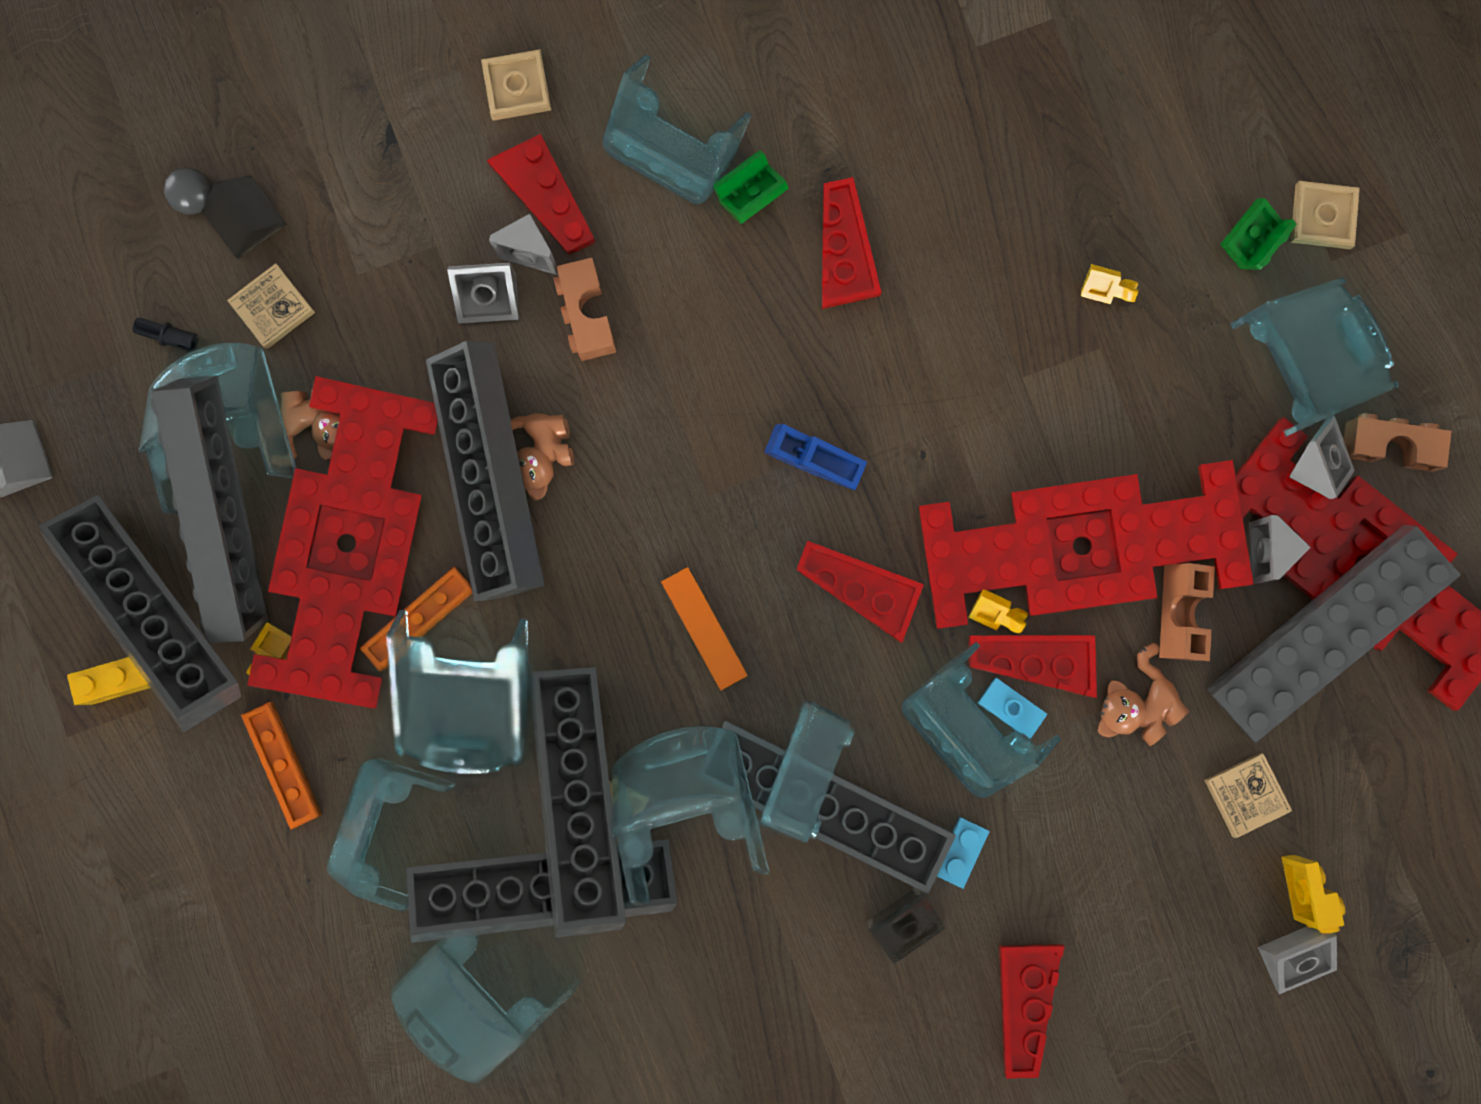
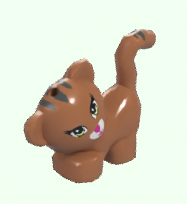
M290 391L281 393L282 401L278 424L281 432V444L285 454L283 457L270 456L267 460L268 466L275 469L290 467L297 457L293 436L310 426L312 427V437L318 444L317 451L320 457L325 461L330 460L340 415L309 408L310 399H308L307 392Z
M533 413L511 419L512 430L524 428L534 442V447H525L517 452L524 488L534 501L540 500L545 496L548 484L554 476V461L557 460L560 465L565 467L575 465L572 448H569L568 444L561 443V440L570 438L568 420L563 415L549 416L542 413Z
M1148 644L1137 654L1138 668L1153 680L1145 701L1136 692L1128 690L1126 685L1120 681L1111 680L1108 684L1107 697L1102 705V719L1097 729L1103 737H1114L1117 734L1130 735L1139 727H1143L1144 729L1141 733L1142 740L1149 746H1152L1167 733L1162 725L1163 722L1169 726L1175 725L1189 713L1173 683L1163 675L1160 669L1149 663V659L1160 652L1158 644Z

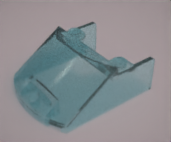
M1343 277L1269 301L1230 323L1232 329L1249 324L1253 337L1267 344L1294 398L1292 415L1299 424L1284 430L1283 432L1286 437L1398 387V380L1391 383L1388 367L1394 365L1385 338L1361 297L1357 295L1352 298L1342 286L1347 283Z
M220 343L192 351L170 364L150 385L138 452L147 454L163 513L178 514V511L173 506L172 484L165 472L166 458L164 449L158 440L159 426L157 417L151 409V391L180 378L217 375L227 423L229 424L234 442L239 447L245 449L259 446L268 475L293 478L296 465L263 348L244 343Z
M399 610L386 636L396 754L403 756L406 753L419 759V765L428 768L464 774L499 771L500 766L510 763L515 765L521 763L524 752L531 665L528 663L527 619H520L511 644H506L499 649L496 662L435 658L434 647L428 640L409 636L407 610Z
M707 726L670 730L636 745L613 765V836L617 837L631 904L642 907L651 905L643 865L653 855L650 829L710 812L713 815L715 828L721 837L730 841L746 839L753 871L762 875L769 873L738 737L735 732Z
M477 935L441 939L390 990L398 1019L415 1046L431 1062L445 1072L478 1084L520 1047L575 992L580 983L575 977L546 1007L537 998L529 996L520 999L505 1012L462 966L477 949Z

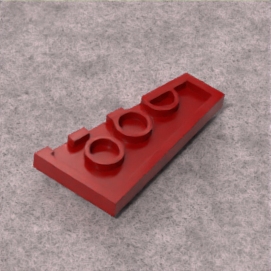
M541 134L487 160L489 166L503 179L505 184L518 196L525 207L540 221L568 255L595 243V239Z
M850 177L824 183L822 309L881 296L882 292L854 178Z
M807 541L796 571L891 637L903 643L924 584Z
M1095 635L968 636L969 667L1097 698Z
M1063 944L999 945L1004 1076L1006 1079L1039 1078L1047 1038L1046 1030L1048 1020L1051 1018L1052 1000L1055 986L1058 983L1060 960L1063 957L1065 948Z

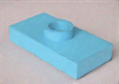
M998 678L992 680L977 704L1028 740L1032 738L1047 716V713Z

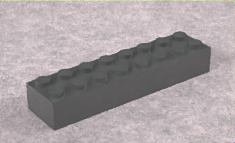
M464 341L426 359L475 602L501 599L545 585L495 343Z
M217 375L180 378L151 391V409L157 417L159 426L158 440L164 449L166 458L165 472L171 480L173 489L172 503L175 510L178 511L180 520L179 534L181 540L185 542L187 551L186 565L188 571L192 574L194 583L193 596L200 609V628L205 633L209 644L245 641L268 620L219 380Z
M99 495L39 525L48 547L183 733L241 698L237 680Z
M1404 524L1207 687L1206 690L1245 734L1256 743L1455 581L1461 574L1417 526Z
M596 667L532 672L530 693L554 936L557 938L621 930L626 922Z
M725 720L697 777L698 780L929 894L956 837L951 831Z
M669 839L617 845L625 917L672 912L677 904ZM546 853L406 868L411 943L553 926Z

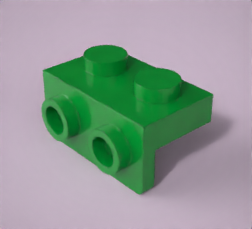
M761 150L746 159L713 185L720 204L740 224L744 223L789 189L786 180L769 165L766 155Z
M1257 198L1220 245L1240 269L1260 270L1271 261V256L1279 246L1288 240L1291 231L1297 223L1293 219H1281L1265 198Z

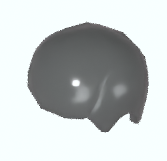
M184 167L174 170L166 178L164 195L169 205L175 211L192 215L201 213L209 205L213 188L206 175L202 172Z

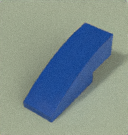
M785 424L775 425L764 451L765 454L851 490H856L867 464L866 461L815 436L810 437Z

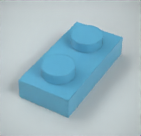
M959 817L952 831L956 837L937 877L964 889L990 831Z

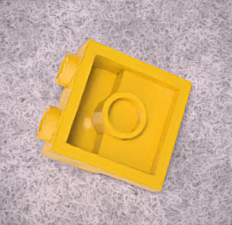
M1297 855L1282 856L1294 920L1306 924L1308 928H1315L1320 933L1340 931L1339 926H1344V902L1337 892L1323 888V885L1326 884V877L1319 863Z

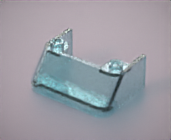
M644 55L623 73L603 137V146L606 152L616 160L689 202L701 204L711 196L714 191L713 185L722 178L736 155L751 114L746 112L727 132H715L709 138L707 144L701 142L656 116L660 105L659 98L654 90L642 84L651 59L648 55Z
M976 641L947 662L903 702L902 711L908 721L973 795L986 798L1039 767L1061 738L1056 734L1036 746L1023 733L1012 732L1005 737L1000 733L964 691L972 682V673L965 662L980 647Z
M806 699L797 711L799 717L762 816L757 819L755 824L800 843H807L809 837L815 839L822 821L818 820L817 816L843 746L849 747L855 729L850 728V720Z
M371 759L364 762L359 768L327 863V871L333 880L353 895L404 912L409 909L408 895L380 886L381 878L378 870L372 865L363 863L383 802L396 804L406 800L411 793L413 784L444 793L454 789L455 783L382 759Z

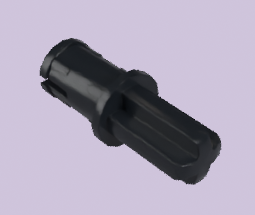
M136 318L132 327V331L135 334L157 340L161 346L170 345L192 353L198 343V334L173 327L169 322L163 325L144 318Z

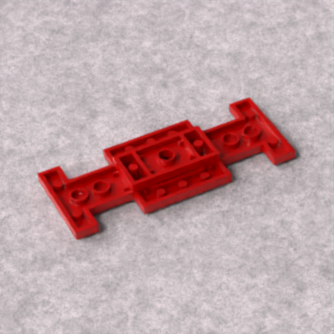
M315 376L309 408L340 415L327 475L295 468L268 592L300 598L287 659L254 654L247 686L376 709L383 677L352 672L351 670L364 611L396 617L422 497L420 494L391 488L403 431L407 429L435 436L438 418L435 403ZM350 534L355 538L356 546L351 552H342L338 548V539L342 535Z
M1285 417L1277 421L1235 474L1242 519L1249 511L1259 519L1278 515L1310 546L1308 551L1283 577L1312 600L1355 566L1356 559L1360 555L1367 556L1404 524L1417 526L1450 563L1458 554L1358 475L1354 476L1338 497L1334 499H1329L1290 478L1289 476L1296 466L1290 459L1308 438V435ZM1448 585L1373 648L1377 651H1383L1397 631L1401 630L1446 666L1427 691L1452 711H1458L1481 682V610Z
M1233 460L1199 465L1198 470L1203 496L1142 505L1138 475L1133 474L1012 492L1011 500L1015 523L954 532L950 502L919 506L936 628L968 625L964 594L981 592L983 589L989 591L1025 586L1029 615L1034 616L1155 599L1158 597L1153 567L1214 559L1219 590L1254 585ZM1085 538L1089 542L1090 550L1086 555H1079L1074 551L1073 542L1075 539Z

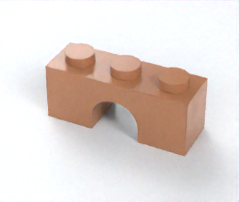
M593 258L556 266L559 276L553 279L558 296H564L566 305L561 306V312L565 325L571 324L573 335H569L568 340L572 354L578 352L581 361L616 353L607 316L592 319L582 313L583 305L588 299L602 295Z
M1364 413L1346 422L1344 442L1350 459L1372 463L1385 458L1389 441H1392L1402 449L1403 468L1434 472L1448 467L1452 431L1439 429L1440 425L1421 423L1419 426L1410 425L1409 420L1392 418L1389 421L1378 420V415Z
M1192 563L1164 566L1159 658L1210 661L1212 629H1203L1196 624L1195 609L1202 599L1213 598L1214 566Z

